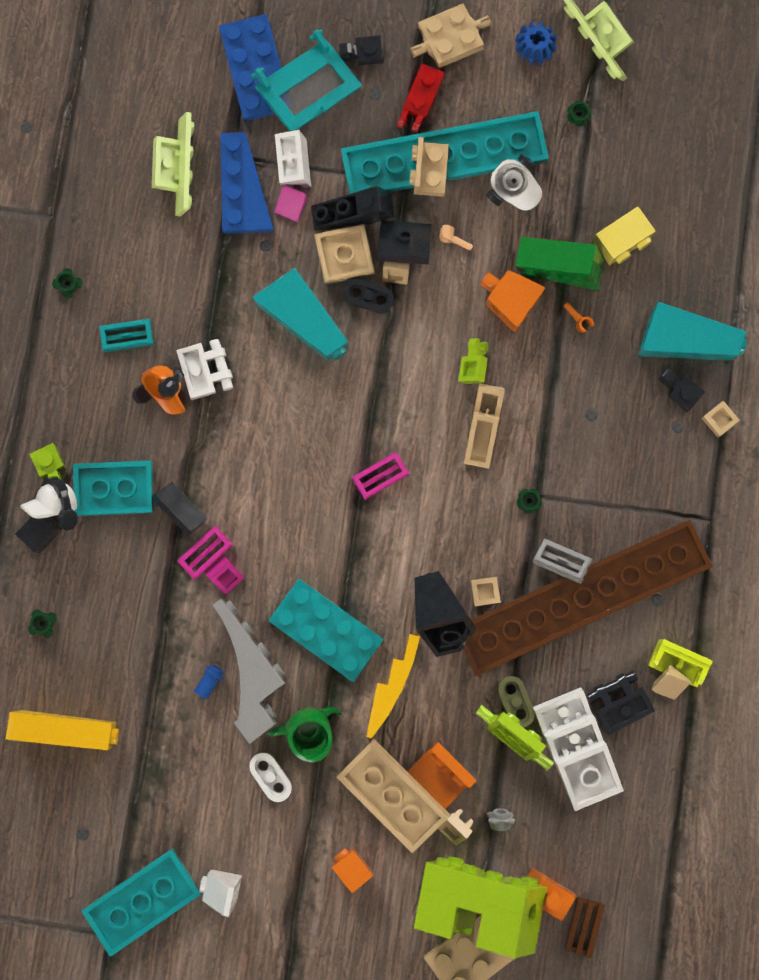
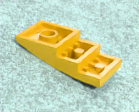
M408 635L403 661L393 659L388 684L377 682L366 737L372 738L400 696L412 668L420 636Z

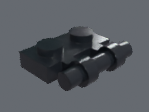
M634 671L625 675L621 673L616 676L615 680L605 685L600 684L594 687V691L586 694L591 704L599 699L602 701L604 706L595 710V713L607 735L655 712L643 687L632 690L630 684L638 680ZM622 689L625 696L612 702L609 694Z

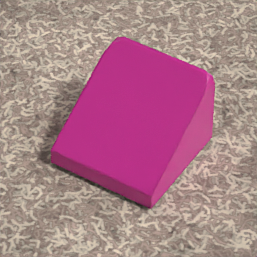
M283 185L274 213L298 222L307 203V195Z
M225 556L220 557L205 572L207 577L225 595L245 578Z

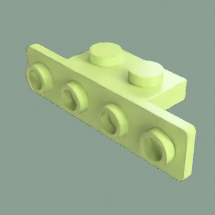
M564 0L566 3L564 10L572 20L576 17L580 23V26L577 28L586 40L590 37L594 43V46L591 47L599 59L604 58L608 66L605 68L613 79L618 78L621 81H625L627 77L614 58L633 44L634 41L608 4L603 1L584 17L573 0Z
M185 112L178 120V140L156 136L153 139L152 188L176 192L175 216L180 217L190 209L192 197L189 195V185L193 177L192 170H190L193 146H190V142L194 132V122L191 121V113Z

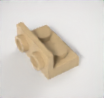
M419 137L418 145H413L412 161H417L416 170H411L410 185L415 186L414 194L444 197L449 144L423 142L424 137Z

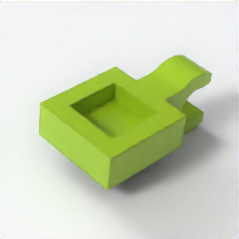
M479 338L469 339L468 356H462L458 382L463 384L484 383L488 358L483 355L488 351V342H480Z
M54 443L30 454L35 468L42 479L47 476H57L60 480H63L59 470L66 467Z

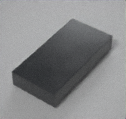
M173 482L154 494L152 498L187 536L203 525L208 519Z

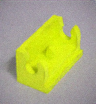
M659 639L648 666L664 672L671 665L691 680L690 685L698 687L699 684H703L713 661L665 639Z

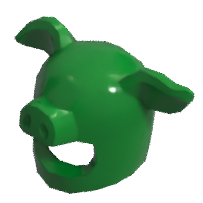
M325 707L321 710L318 708L301 709L289 717L285 726L273 728L267 733L269 736L285 734L290 749L301 760L308 762L321 761L328 755L332 747L333 735L327 717L333 713L342 715V711L334 707Z

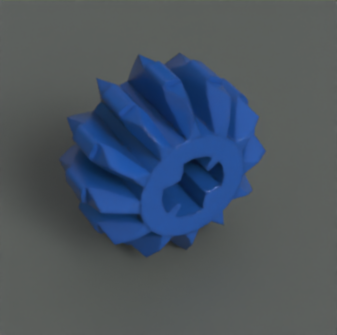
M543 20L539 23V26H536L533 21L529 23V27L523 25L520 28V33L515 38L517 43L515 51L521 53V60L528 58L529 65H532L534 60L539 65L543 64L544 59L549 61L552 58V53L556 52L557 44L555 43L557 41V34H551L552 26L544 28Z

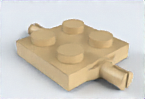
M464 3L418 22V28L423 36V43L410 47L411 54L415 58L427 52L434 59L439 69L484 50V43L479 35V30L491 26V20L486 15L474 21Z

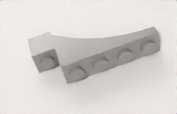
M220 599L213 604V607L223 620L231 637L240 672V707L238 719L234 724L250 744L277 723L274 720L277 717L274 710L269 704L264 706L262 701L286 683L283 678L287 675L278 663L273 666L267 658L271 654L262 642L257 644L252 638V635L255 633L246 621L241 623L236 617L239 611L230 600L225 602L223 599Z

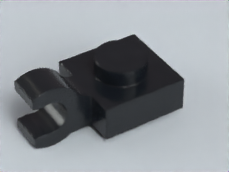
M380 35L356 38V45L351 43L339 44V55L343 61L358 59V66L383 63L384 58Z
M669 368L658 378L672 390L668 397L686 412H689L705 393L701 387L686 375L679 380L678 376Z

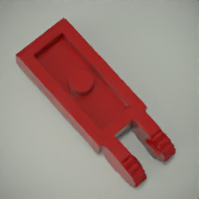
M421 64L404 103L397 128L403 129L410 114L417 117L412 125L411 133L418 134L423 120L426 121L444 79L445 72Z

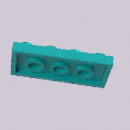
M301 579L297 580L268 620L352 682L355 681L384 640Z
M172 848L85 907L81 912L111 957L200 896L202 892H199L200 889Z

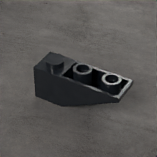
M379 186L311 206L315 231L373 224L381 220L394 218L392 195Z

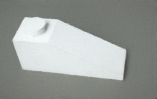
M211 869L208 875L203 876L199 892L204 893L202 901L221 915L229 917L237 903L242 875Z

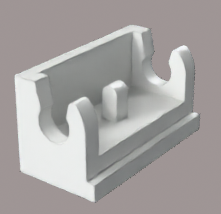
M300 130L275 134L279 183L293 188V185L310 188L307 139Z

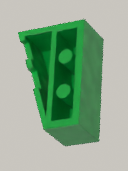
M521 237L515 267L523 277L528 279L541 278L599 291L604 260L597 245Z

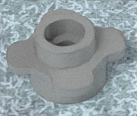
M495 809L493 812L487 813L490 828L493 830L507 831L511 829V824L515 823V819L512 818L513 813L506 809Z

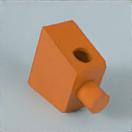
M510 270L505 273L501 280L488 272L480 283L482 287L491 292L487 298L486 305L513 332L517 331L545 290L544 286Z
M532 867L527 877L538 879L539 885L547 886L543 910L563 921L576 898V894Z

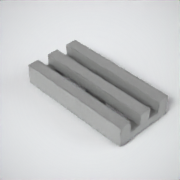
M544 538L533 559V564L581 584L584 575L588 571V567L592 564V558ZM548 548L552 551H555L559 554H562L566 557L583 563V565H577L563 557L545 551V549ZM541 557H544V558H546V559H549V560H551V561H553V562H556V563H558V564H560V565H563V566H565V567H567V568H569V569H566V568H564V567H562V566H559V565H557V564H555V563H552V562H550V561H548V560H545V559H543V558H541Z

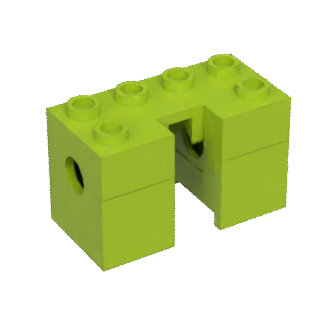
M448 856V859L437 857L436 861L426 862L414 929L448 939H453L454 932L473 935L476 914L479 913L482 916L476 947L514 959L535 954L547 886L539 885L538 879L522 876L521 879L510 876L503 877L502 873L495 871L484 872V869L463 864L464 859Z

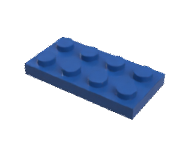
M267 14L219 25L244 122L274 115L273 110L255 89V85L260 81L257 77L255 79L250 77L258 67L265 69L264 75L266 78L281 69ZM287 91L286 93L281 95L280 98L287 105V107L290 110H292L291 101Z

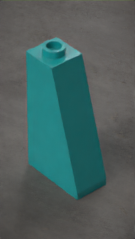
M293 268L253 296L258 308L326 361H330L332 358L338 360L347 353L346 349L349 347L347 339L296 268Z
M657 302L653 307L638 355L645 357L733 361L739 354L743 355L746 349L747 340H744L747 331Z

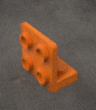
M438 741L407 771L444 809L466 787L470 788L477 781Z

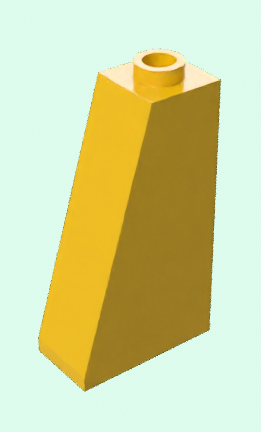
M20 710L9 713L6 739L110 750L113 749V744L117 745L119 729L116 728L117 722Z

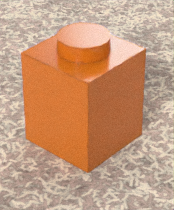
M354 847L350 850L343 848L333 857L335 862L332 864V869L351 893L355 892L373 876V871Z

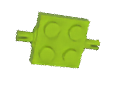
M483 705L478 708L475 714L487 722L485 728L524 760L535 761L546 771L551 768L554 762L542 754L546 745L541 742L542 738L537 733L523 728L520 725V720L511 713L506 714L502 712L496 715Z

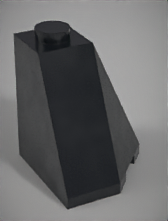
M439 571L415 577L416 631L436 657L461 651L465 646V640L468 636L472 637L476 632V626Z

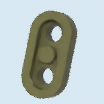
M507 676L498 684L499 697L506 714L511 713L516 716L518 709L525 711L524 718L519 719L520 725L525 728L534 720L535 712L523 682L517 677ZM512 684L515 686L513 694L506 692L507 685Z

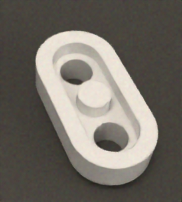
M267 752L256 754L250 761L249 768L251 774L270 800L274 802L286 800L292 791L291 781L271 754ZM260 761H266L268 763L267 770H261L259 768ZM275 783L283 785L284 789L282 792L274 790Z

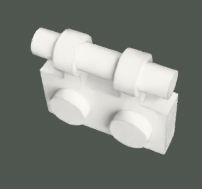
M219 339L209 342L211 350L204 352L201 343L176 350L191 400L215 394L214 383L221 382L224 391L233 389L231 381L233 375L231 370L227 368L225 361L227 355L225 348L221 347ZM215 360L218 372L211 374L207 362Z

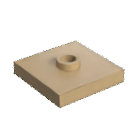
M364 224L314 234L325 285L375 275Z

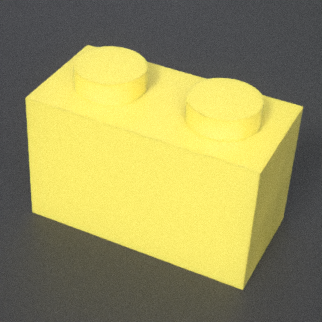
M636 207L598 232L592 242L594 245H597L609 266L616 261L618 264H621L631 256V251L636 248L642 250L652 242L651 237L655 233V229L640 208Z

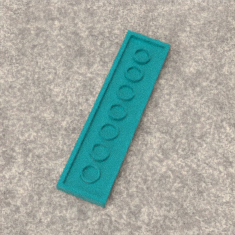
M539 111L341 148L349 194L379 186L388 192L414 188L415 186L410 185L411 170H416L417 161H412L413 145H418L419 137H424L423 142L449 144L446 181L493 173L501 162L509 159L520 162L517 158L521 154L530 158L534 164L546 163L549 160Z

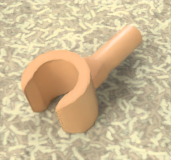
M442 226L439 234L441 242L458 244L469 251L472 249V244L454 236L455 228L453 226Z

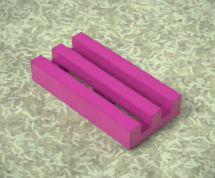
M395 452L353 476L352 479L364 500H367L408 476L409 472L398 453ZM393 460L397 462V464L361 484L360 479ZM401 469V473L366 492L365 488Z
M214 526L182 555L177 562L196 580L225 554L233 544L217 526ZM217 534L218 538L187 565L185 561ZM223 541L225 545L194 572L192 569Z

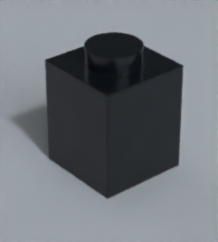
M53 516L40 519L30 517L15 535L32 551L40 554L61 530L56 526L58 521Z

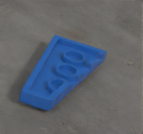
M246 132L220 133L223 233L274 232Z

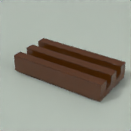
M577 897L564 946L565 951L584 955L587 958L592 957L605 907L603 903ZM585 904L587 908L577 946H572L582 906ZM595 907L596 912L586 949H582L592 910Z

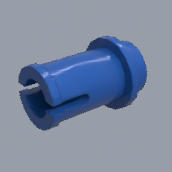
M214 664L205 668L206 673L193 690L204 699H208L218 681L223 680L222 675L224 671Z

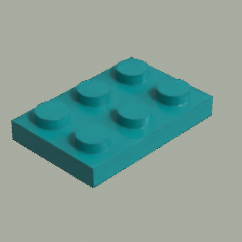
M128 461L73 464V492L77 500V509L75 510L77 516L154 513L152 500L153 462Z

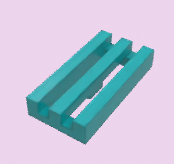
M150 318L99 326L102 351L105 353L154 345ZM146 327V330L106 336V332ZM147 336V339L107 345V342Z

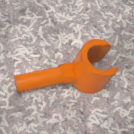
M568 302L563 305L577 322V331L581 333L587 332L582 327V321H586L590 327L594 326L592 318L582 317Z

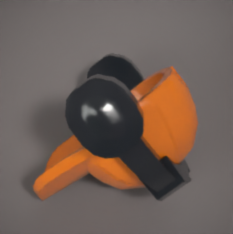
M154 366L143 373L141 377L142 384L133 390L132 397L137 404L147 403L153 397L166 413H184L186 410L178 397L181 391L180 380L184 374L179 367Z

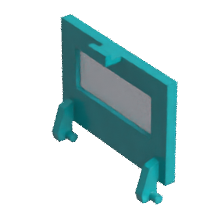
M321 29L315 30L313 35L309 37L310 41L314 39L317 41L318 44L275 73L266 78L264 75L265 69L258 67L250 75L251 79L258 78L260 82L255 85V89L289 132L301 129L362 87V84L327 39H324Z

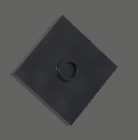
M381 220L377 261L429 265L432 224Z

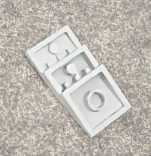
M581 687L533 707L538 724L574 811L624 791L607 744L602 738L597 721L590 710L585 693Z

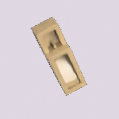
M479 383L464 464L489 469L505 388Z

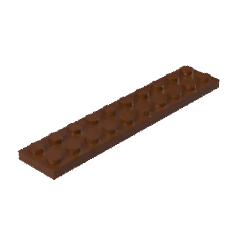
M691 520L685 521L588 567V571L584 575L581 584L563 577L472 619L476 626V632L472 637L468 636L465 640L463 651L474 675L477 676L713 567Z

